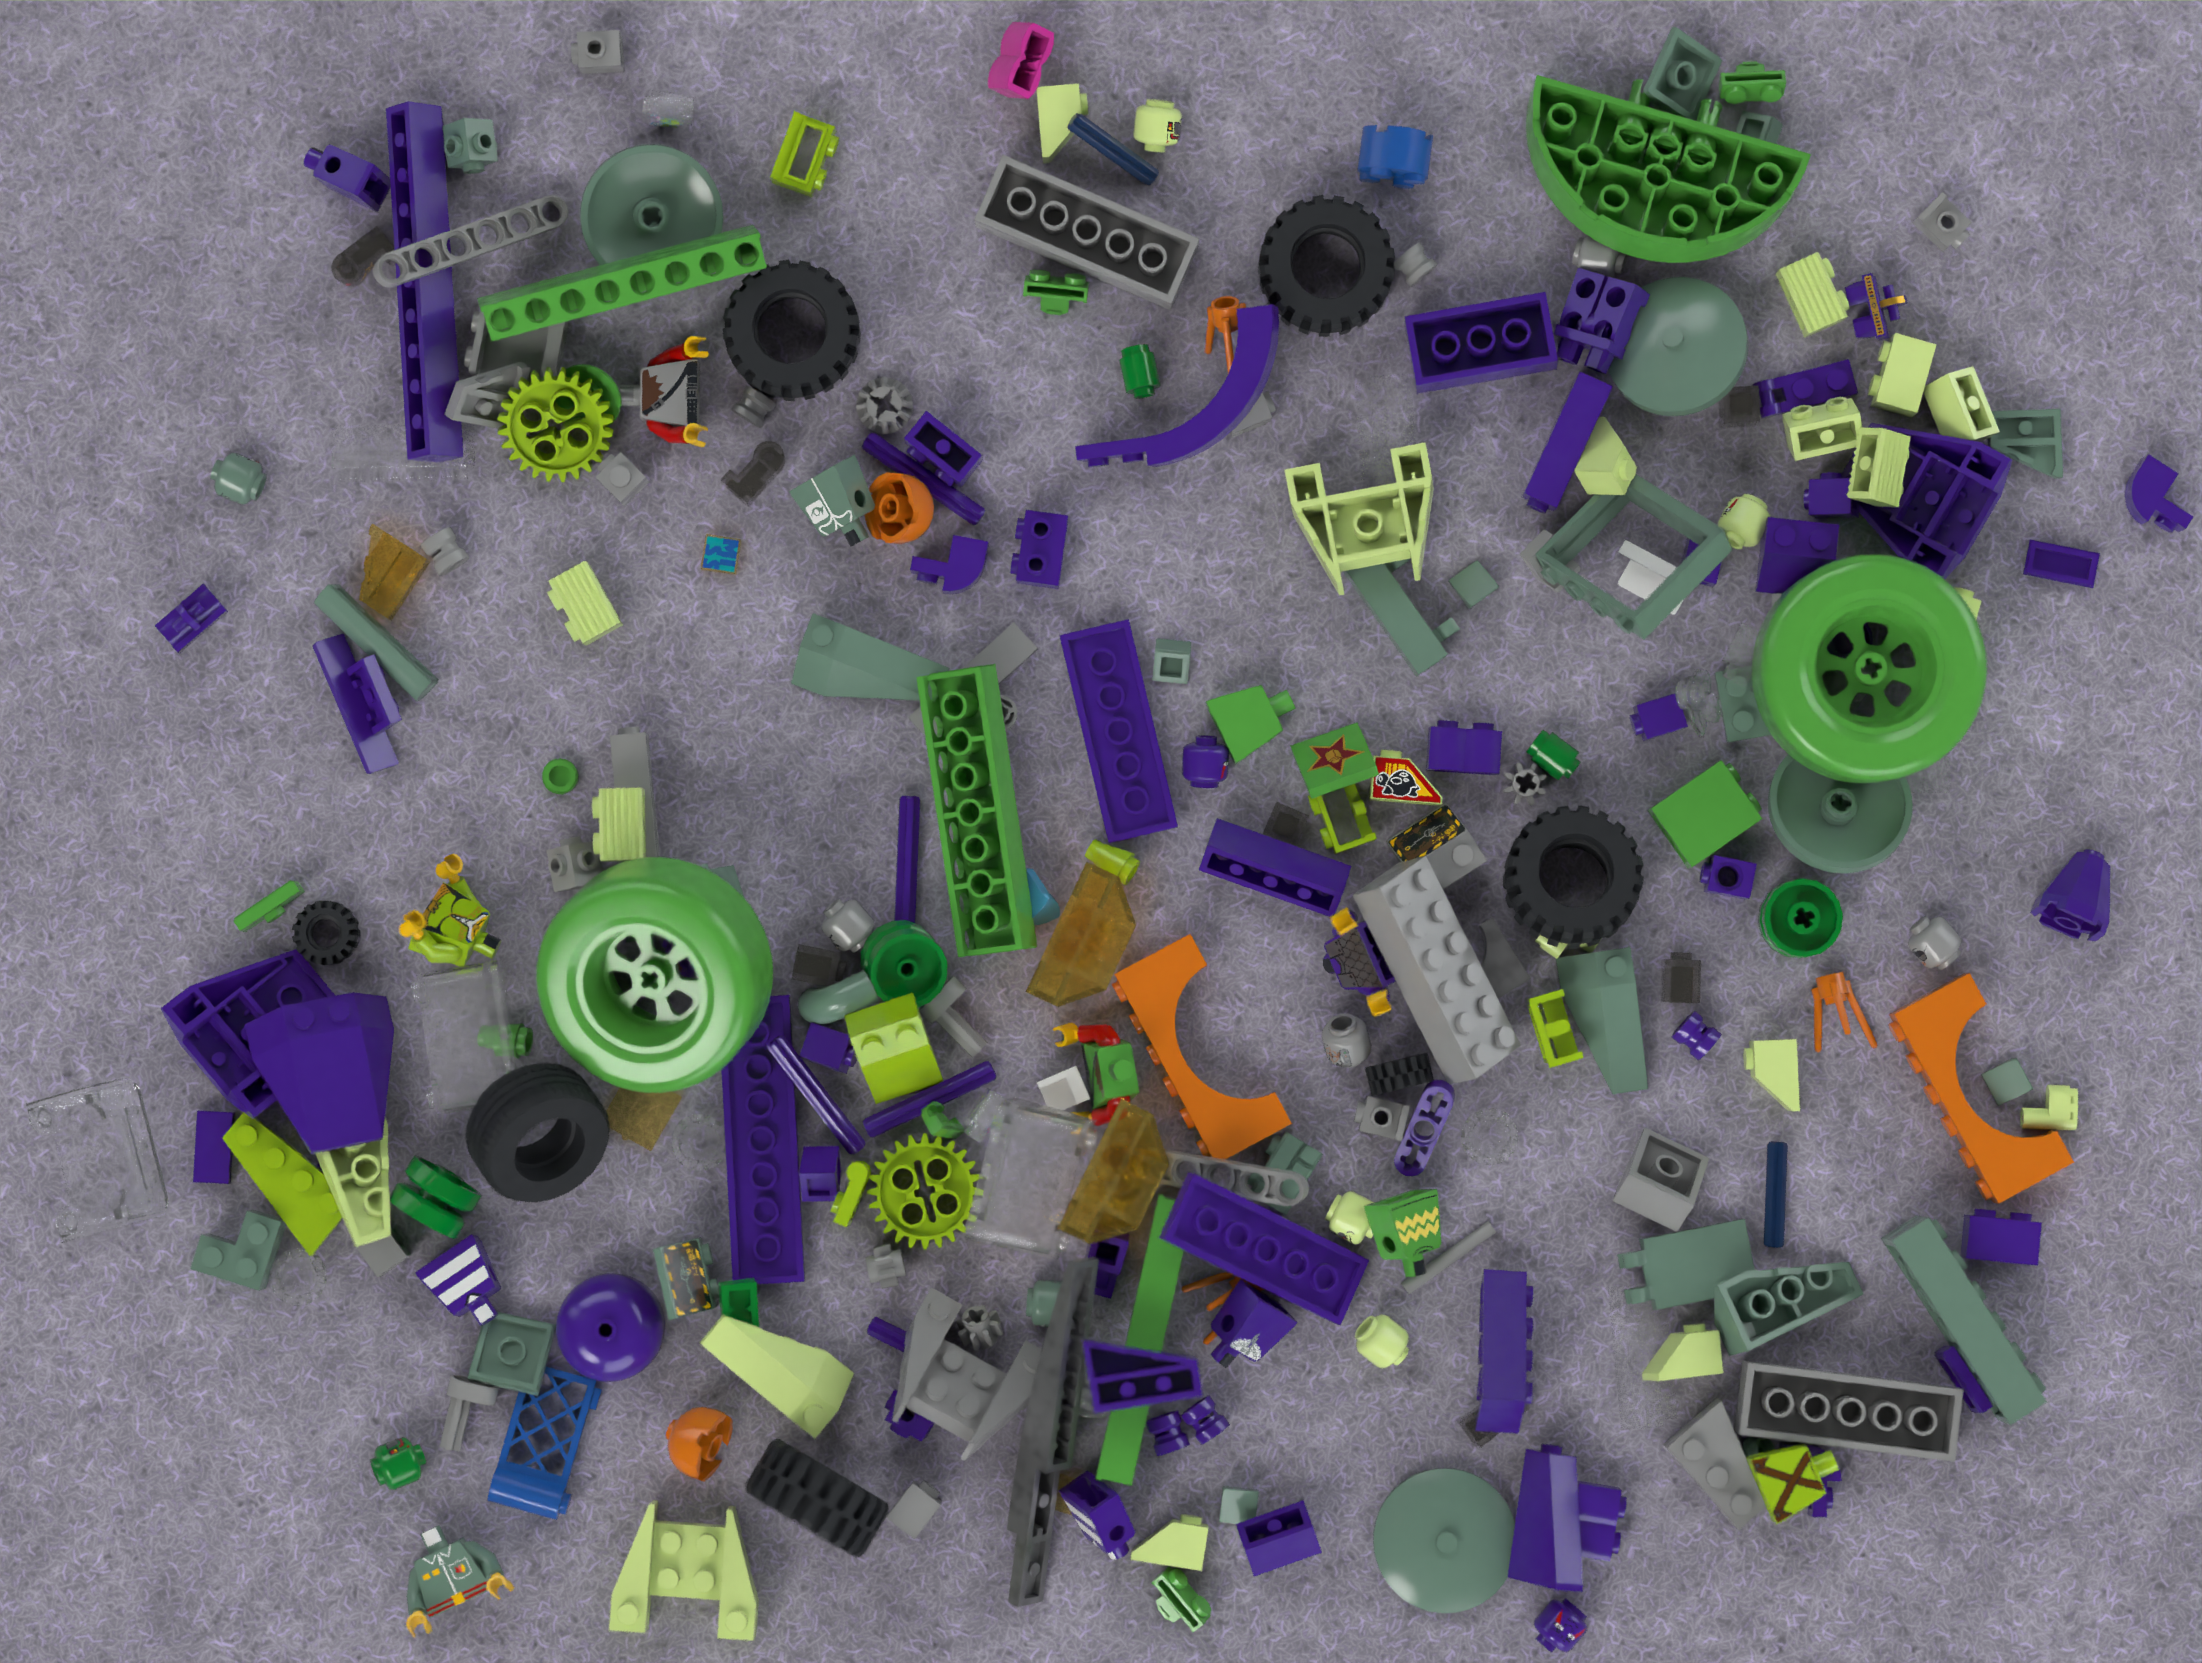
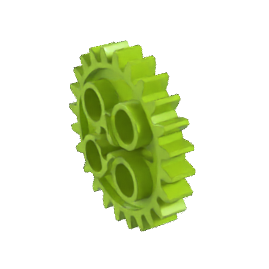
M547 367L544 377L541 378L539 373L533 370L531 373L532 382H529L524 377H520L518 384L521 390L511 386L508 394L513 400L503 399L501 406L509 411L500 412L497 420L506 423L499 427L498 435L508 436L501 446L502 448L514 449L509 456L510 461L518 458L522 459L520 471L525 470L528 466L533 467L532 478H536L543 471L545 472L547 482L551 481L553 473H558L561 482H565L567 472H571L576 479H579L580 467H583L590 473L593 469L591 459L599 463L602 462L603 455L598 449L609 450L610 443L604 438L612 437L614 429L605 425L613 422L614 415L603 414V412L609 408L610 402L598 401L603 390L600 388L592 392L590 390L591 378L587 379L584 383L578 382L579 371H576L571 378L566 377L565 367L561 368L558 376H554L551 368ZM563 395L568 396L574 401V407L570 409L561 408L557 404L556 398ZM528 408L536 409L542 418L534 422L529 421L525 418L523 411ZM580 412H584V413H585V417H583V418H582V417H578V418L570 419V418H572L573 416H575V414H577V413H580ZM554 419L556 423L563 422L561 430H557L556 426L548 427L550 420ZM574 428H581L587 432L589 438L584 441H577L570 435V431ZM542 430L533 437H528L526 435L527 432H536ZM544 440L550 441L556 450L548 454L543 453L539 450L537 443Z
M923 1133L921 1143H916L915 1138L909 1135L908 1146L904 1147L897 1140L895 1141L897 1150L895 1154L886 1149L883 1151L888 1160L886 1163L875 1161L874 1165L881 1172L880 1175H869V1179L877 1183L876 1188L867 1190L868 1194L877 1196V1201L871 1203L869 1208H880L881 1213L874 1220L875 1222L882 1220L888 1222L883 1231L885 1234L893 1229L898 1231L895 1242L898 1243L904 1236L909 1237V1248H912L918 1239L921 1240L923 1249L927 1250L929 1241L934 1239L936 1245L941 1248L943 1236L946 1235L949 1240L955 1242L954 1230L957 1228L961 1232L966 1233L968 1230L963 1221L965 1219L969 1221L977 1219L970 1212V1209L981 1208L982 1204L973 1198L974 1195L983 1193L984 1189L974 1187L973 1182L979 1180L982 1176L981 1174H971L969 1171L976 1164L975 1160L967 1163L962 1160L967 1153L966 1149L961 1150L957 1154L953 1151L956 1141L952 1140L945 1147L942 1146V1137L937 1136L934 1143H929L927 1133ZM941 1159L946 1162L948 1173L943 1179H934L929 1175L928 1165L932 1160ZM916 1160L921 1161L927 1186H934L935 1192L930 1195L936 1215L935 1222L929 1220L924 1197H917L915 1190H918L921 1186L914 1165ZM900 1168L908 1169L913 1175V1183L907 1189L898 1188L894 1183V1173ZM948 1193L956 1198L958 1206L953 1213L945 1214L939 1210L937 1201L942 1194ZM915 1203L921 1207L923 1216L918 1223H909L904 1219L903 1209L907 1204Z

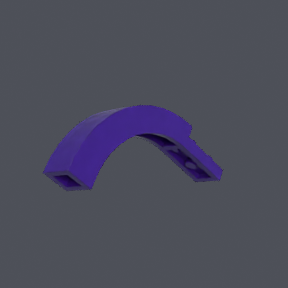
M1270 304L1237 309V346L1230 371L1215 397L1196 416L1184 424L1158 435L1075 446L1077 460L1088 461V467H1101L1109 465V459L1122 457L1123 463L1144 461L1143 454H1146L1147 465L1159 467L1189 459L1225 438L1247 416L1259 399L1268 381L1278 346L1279 308Z

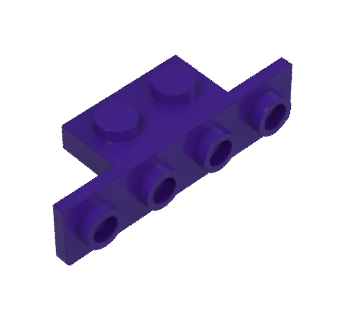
M344 633L314 643L312 647L366 773L372 774L398 765V759L386 734V730L400 722L402 718L399 714L398 704L392 697L385 681L384 671L378 665L375 655L364 657L356 662Z

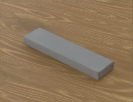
M1013 622L963 668L996 664L998 684H1000L1034 654L1038 648ZM920 706L908 718L925 736ZM934 719L933 727L935 734L937 735V724Z

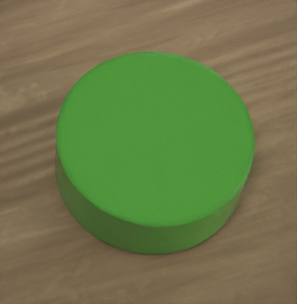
M554 759L544 767L542 780L549 791L563 795L571 792L576 787L579 774L575 765L570 761Z

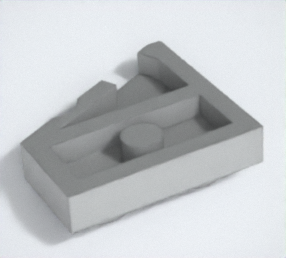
M517 362L457 381L444 415L451 420L499 429L500 426L506 424L497 420L499 413L509 412L501 406L503 399L513 400L508 394L509 388L512 386L521 390L518 384L519 378L524 377L528 379L531 367L523 362Z

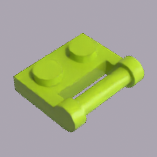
M856 1161L849 1165L846 1174L850 1182L846 1192L840 1191L837 1193L830 1212L836 1214L833 1222L845 1227L851 1224L869 1181V1175H871V1167L865 1161Z

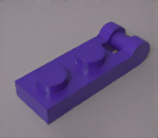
M1849 359L1752 384L1755 395L1760 397L1762 407L1759 408L1762 419L1791 412V409L1797 406H1815L1826 403L1832 398H1846L1858 394ZM1782 389L1785 401L1776 403L1773 391Z

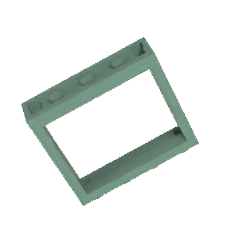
M1635 474L1625 495L1595 494L1535 555L1543 569L1540 573L1552 585L1559 583L1576 601L1583 599L1589 603L1593 611L1604 618L1607 615L1612 618L1623 632L1627 634L1633 632L1642 639H1645L1732 551L1724 529ZM1630 501L1699 545L1635 611L1566 566Z

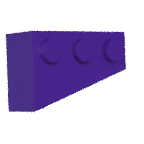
M1083 1338L1094 1414L1203 1396L1196 1357Z

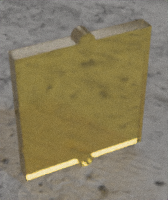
M619 1088L606 1110L610 1128L621 1134L623 1140L630 1139L645 1149L652 1151L682 1097L674 1092L644 1093Z

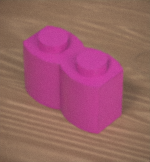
M1011 23L1001 41V55L991 66L988 75V88L1008 98L1029 99L1039 85L1041 65L1046 62L1051 54L1054 44V33L1035 23Z

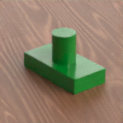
M749 1278L718 1282L720 1316L725 1315L759 1327L756 1280Z

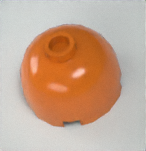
M887 472L874 480L869 487V491L872 493L871 496L875 508L864 515L871 535L876 539L883 540L885 543L905 544L921 537L929 529L934 513L933 497L928 487L915 476L902 473Z
M696 1407L683 1413L678 1420L674 1419L668 1426L666 1439L669 1440V1457L675 1467L683 1474L700 1481H706L710 1478L722 1462V1460L715 1459L722 1441L728 1446L733 1431L732 1418L716 1409Z

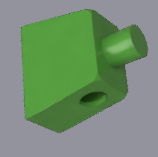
M1262 685L1210 699L1205 703L1225 746L1229 749V754L1235 765L1279 735L1283 728L1278 717L1296 709L1287 690L1268 698Z

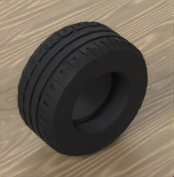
M537 1063L525 1065L504 1074L481 1094L473 1106L467 1122L465 1135L467 1150L481 1174L494 1191L498 1192L501 1196L519 1202L552 1200L582 1184L596 1169L602 1160L608 1144L610 1133L609 1118L598 1097L584 1078L577 1074L576 1071L558 1064ZM558 1119L554 1127L540 1140L518 1147L523 1137L535 1126L548 1120Z

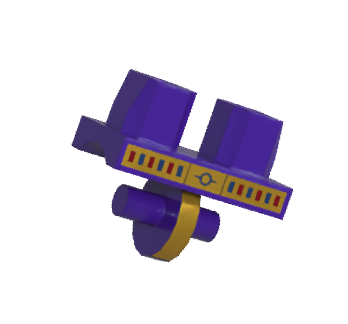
M1873 273L1862 275V281L1845 287L1849 306L1868 303L1871 314L1852 319L1856 338L1876 337L1879 341L1889 339L1883 310H1888L1890 322L1900 320L1898 307L1907 304V298L1905 295L1895 296L1893 285H1887L1882 287L1885 299L1881 300L1876 276H1873Z

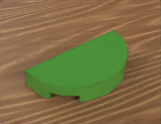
M933 1101L921 1110L922 1118L932 1136L956 1139L965 1132L964 1127L956 1117L949 1120L942 1113L945 1106L941 1103Z

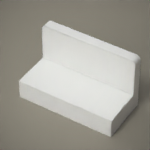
M1625 540L1619 553L1631 560L1619 579L1618 585L1646 600L1677 567ZM1681 603L1671 612V614H1676Z

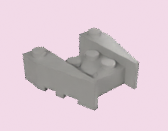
M931 1287L906 1332L904 1356L900 1368L901 1375L892 1420L897 1423L905 1407L969 1442L961 1456V1459L966 1461L990 1437L1006 1426L1014 1416L1028 1406L1042 1349L1025 1340L1007 1374L944 1339L962 1304Z

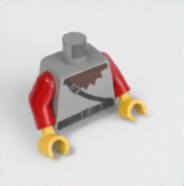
M690 336L685 340V343L670 347L650 359L647 367L640 368V385H620L621 406H640V419L646 423L648 430L668 443L692 444L701 448L706 444L697 440L699 432L702 430L708 431V428L700 425V363L697 359H692L693 357H708V351L698 350L699 343L703 340L705 341L706 337Z

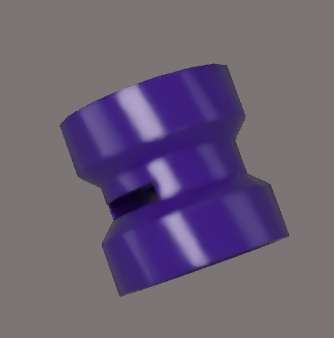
M1693 1011L1674 1031L1671 1037L1678 1044L1688 1046L1690 1054L1699 1061L1714 1046L1722 1034L1714 1027H1707L1703 1023V1017L1696 1011Z
M1210 1395L1204 1397L1181 1414L1185 1423L1192 1425L1195 1429V1437L1201 1445L1220 1434L1230 1425L1224 1415L1217 1413L1215 1410L1216 1404ZM1208 1414H1210V1416H1208L1206 1419H1204L1203 1421H1201L1200 1423H1198V1421H1200L1201 1419H1203L1204 1417H1206Z
M1178 1410L1151 1418L1145 1423L1148 1432L1154 1436L1155 1443L1153 1447L1157 1456L1165 1455L1190 1445L1187 1434L1181 1430L1180 1423L1182 1419Z

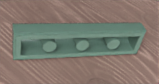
M328 584L317 596L314 604L368 656L375 655L378 665L417 702L423 699L438 683L439 679L339 584Z

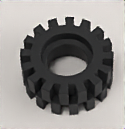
M316 901L312 905L308 904L305 906V910L296 916V924L292 926V930H294L292 939L297 945L296 950L298 953L302 954L306 960L320 965L339 964L345 958H349L353 954L354 948H357L359 943L357 939L360 936V930H358L357 926L359 923L357 918H354L352 915L353 912L342 904L332 901ZM323 919L333 920L338 925L340 931L337 942L329 947L318 945L313 938L315 925Z
M1428 1053L1365 1067L1372 1096L1434 1080Z

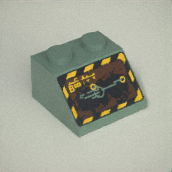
M699 1237L653 1249L669 1320L717 1307L715 1300H719V1285L717 1278L711 1279L708 1265L713 1264L709 1243L703 1244L702 1238Z

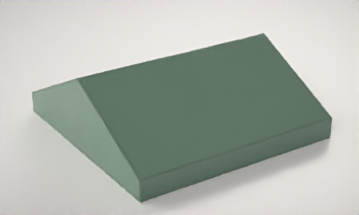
M1672 27L1643 92L1655 106L1671 114L1696 120L1700 109V102L1706 98L1723 59L1677 27Z

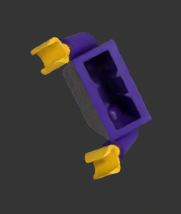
M1346 907L1330 916L1334 926L1332 929L1334 938L1325 942L1324 948L1327 954L1323 958V967L1329 974L1336 973L1341 987L1345 990H1358L1359 993L1367 996L1369 1009L1373 1016H1377L1392 1010L1389 1004L1388 985L1395 982V979L1366 921L1364 920L1357 924V914Z

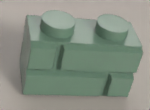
M1285 1131L1282 1137L1275 1134L1265 1151L1270 1157L1264 1166L1297 1172L1308 1180L1323 1154ZM1251 1173L1248 1178V1184L1252 1186L1251 1190L1256 1193L1262 1192L1265 1187L1264 1178L1258 1173ZM1286 1179L1282 1184L1283 1194L1287 1198L1295 1199L1299 1194L1298 1183L1295 1180ZM1264 1202L1284 1215H1287L1291 1206Z

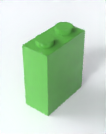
M1722 760L1716 762L1647 810L1688 869L1694 867L1762 819L1758 813L1762 808L1757 799L1750 792L1748 794L1744 793L1738 784L1741 781L1740 775L1732 764L1728 763L1725 765Z

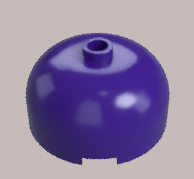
M616 1273L599 1274L575 1286L563 1300L556 1319L557 1342L566 1361L580 1374L603 1382L622 1381L637 1375L647 1368L658 1355L665 1333V1317L656 1295L641 1281ZM603 1323H608L612 1326V1334L608 1337L600 1333V1327Z

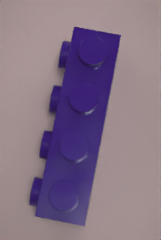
M1217 818L1199 871L1330 917L1336 913L1352 866Z

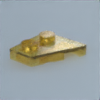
M372 523L369 527L371 540L368 556L365 555L363 568L365 578L361 583L359 600L392 621L431 561Z

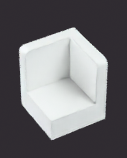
M1077 1066L1037 1082L1051 1114L1058 1113L1090 1099Z

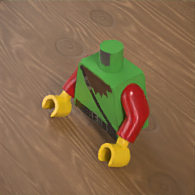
M1067 1023L1054 1027L1053 1031L1060 1030L1064 1035V1040L1055 1042L1057 1047H1064L1078 1041L1081 1042L1092 1105V1112H1071L1068 1115V1119L1078 1118L1079 1121L1078 1128L1071 1130V1133L1091 1132L1095 1125L1101 1126L1127 1116L1131 1100L1139 1094L1130 1042L1120 1039L1115 1029L1107 1024L1080 1025L1078 1028L1074 1023Z

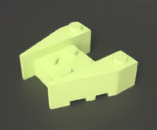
M1425 442L1390 449L1396 483L1326 496L1320 463L1285 469L1293 516L1339 596L1345 595L1340 573L1343 571L1411 558L1415 581L1421 579L1434 491Z
M653 1500L646 1510L612 1592L609 1631L645 1633L649 1629L651 1595L720 1600L717 1638L753 1641L757 1631L759 1599L736 1507L729 1506L727 1508L726 1525L657 1520L658 1500Z

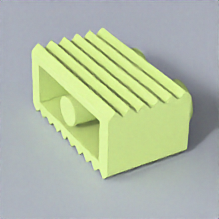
M1819 252L1782 267L1777 271L1776 277L1804 338L1838 324L1848 317L1846 313L1849 310L1848 300L1842 290L1836 292L1831 278L1835 277L1832 265L1827 258L1821 259Z
M1860 427L1858 430L1859 435L1856 437L1858 442L1855 444L1857 449L1854 451L1856 456L1853 458L1854 464L1851 466L1853 470L1850 472L1852 477L1849 479V482L1851 484L1848 486L1849 492L1846 495L1850 499L1877 507H1899L1900 497L1903 494L1905 466L1910 454L1909 443L1911 436L1896 433L1885 428Z
M587 561L581 562L548 581L552 590L548 591L547 594L557 611L562 608L565 610L570 620L564 624L574 642L581 639L582 643L587 646L623 626Z
M641 787L598 789L599 797L592 798L593 818H599V833H593L594 854H600V861L620 862L645 858V789Z

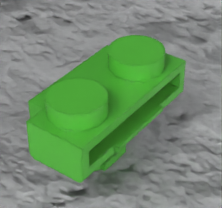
M1757 61L1743 62L1736 66L1735 72L1720 73V99H1725L1730 104L1778 101L1784 96L1785 70L1765 71L1764 65L1757 63Z
M1036 269L1030 270L1029 275L1025 276L1023 296L1041 297L1040 310L1047 314L1062 315L1068 313L1070 300L1087 303L1089 282H1086V276L1068 273L1065 274V277L1050 276L1051 273L1048 271Z
M1168 1566L1151 1582L1162 1594L1157 1598L1156 1604L1157 1609L1166 1620L1174 1623L1182 1618L1191 1631L1195 1632L1211 1616L1209 1603L1204 1597L1194 1591L1188 1583L1186 1575L1179 1568L1175 1567L1172 1569Z

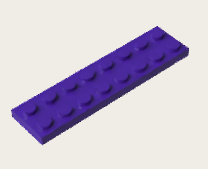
M790 995L770 996L765 1015L754 1034L729 1063L721 1069L732 1280L754 1278L757 1284L805 1282L795 1084L767 1049L770 1041L779 1035L785 1036L793 1047Z

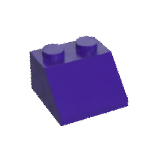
M1767 517L1764 535L1760 542L1755 592L1784 593L1799 579L1826 564L1836 561L1839 525Z

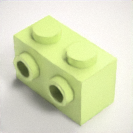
M1898 333L1893 334L1889 341L1883 340L1877 361L1883 362L1880 374L1873 375L1868 390V395L1873 396L1871 406L1911 418L1917 414L1937 344Z
M1974 366L1948 373L1925 386L1923 393L1940 435L1982 442L2000 432Z
M1836 397L1829 399L1823 405L1814 407L1801 405L1791 409V412L1782 414L1787 445L1795 461L1855 448V444L1858 442L1856 439L1859 435L1858 430L1862 427L1860 412L1852 398Z

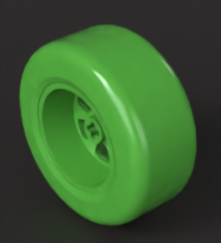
M1869 554L1846 557L1826 564L1799 579L1777 599L1769 610L1757 635L1752 658L1754 697L1761 717L1773 738L1792 758L1808 769L1831 779L1851 783H1878L1898 779L1926 769L1942 759L1962 740L1970 729L1981 706L1986 687L1987 657L1984 640L1975 616L1965 600L1946 580L1930 569L1910 560L1889 555ZM1866 622L1879 623L1887 627V635L1880 646L1869 645L1865 642L1863 626ZM1838 632L1845 633L1853 645V650L1845 659L1834 656L1827 651L1828 644ZM1902 643L1908 644L1913 653L1915 665L1911 668H1896L1892 663L1890 654ZM1866 663L1868 665L1874 664L1876 667V671L1872 672L1871 676L1869 674L1863 675L1861 672V668L1865 667ZM1826 671H1841L1845 676L1847 686L1835 696H1830L1824 686L1822 674ZM1892 680L1903 683L1910 688L1909 695L1899 707L1892 706L1884 693L1885 688ZM1857 693L1868 694L1872 697L1874 714L1871 717L1858 716L1850 712V704Z
M668 857L637 858L614 865L596 875L557 912L544 934L538 953L536 967L537 993L542 1012L551 1032L568 1055L581 1067L605 1082L631 1091L644 1093L673 1092L689 1088L715 1075L729 1063L754 1034L765 1015L770 1001L773 986L772 954L765 930L751 905L730 883L719 875L702 866L681 859ZM653 933L675 944L670 953H664L655 949ZM627 936L634 937L641 950V955L635 960L624 956L617 950V945ZM688 957L697 973L698 979L682 977L677 963ZM613 971L627 972L631 977L633 987L623 992L615 979ZM653 972L657 973V978L652 975ZM675 990L687 994L693 1000V1005L682 1014L674 1010L669 1000V995ZM641 996L648 997L656 1002L657 1015L651 1014L636 1005Z

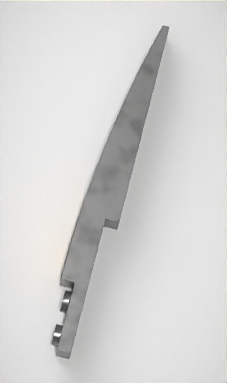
M1095 1257L1070 1260L1068 1262L1046 1332L1028 1404L1007 1522V1530L1017 1534L1008 1603L1017 1607L1043 1602L1060 1470L1072 1467L1086 1360L1083 1338L1088 1339L1099 1261Z

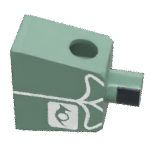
M855 455L833 465L789 491L821 536L826 537L841 529L850 547L869 537L859 518L874 510L875 504Z

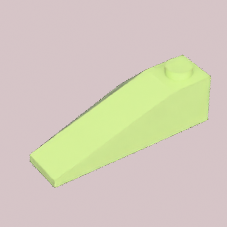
M385 1118L382 1140L315 1153L355 1247L380 1240L391 1234L388 1123Z
M725 1315L719 1318L700 1341L703 1347L813 1438L820 1434L839 1411L854 1375L853 1371L824 1349L799 1343L795 1339L770 1333L760 1327Z

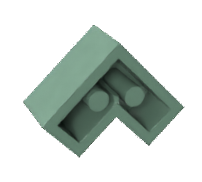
M257 1210L246 1211L237 1242L210 1233L201 1234L190 1269L258 1291L266 1289L286 1224L279 1217Z

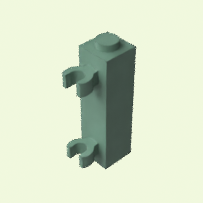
M1410 559L1344 571L1343 573L1416 677L1448 655L1441 642L1459 631L1458 625L1451 617L1431 631L1391 574L1409 562Z

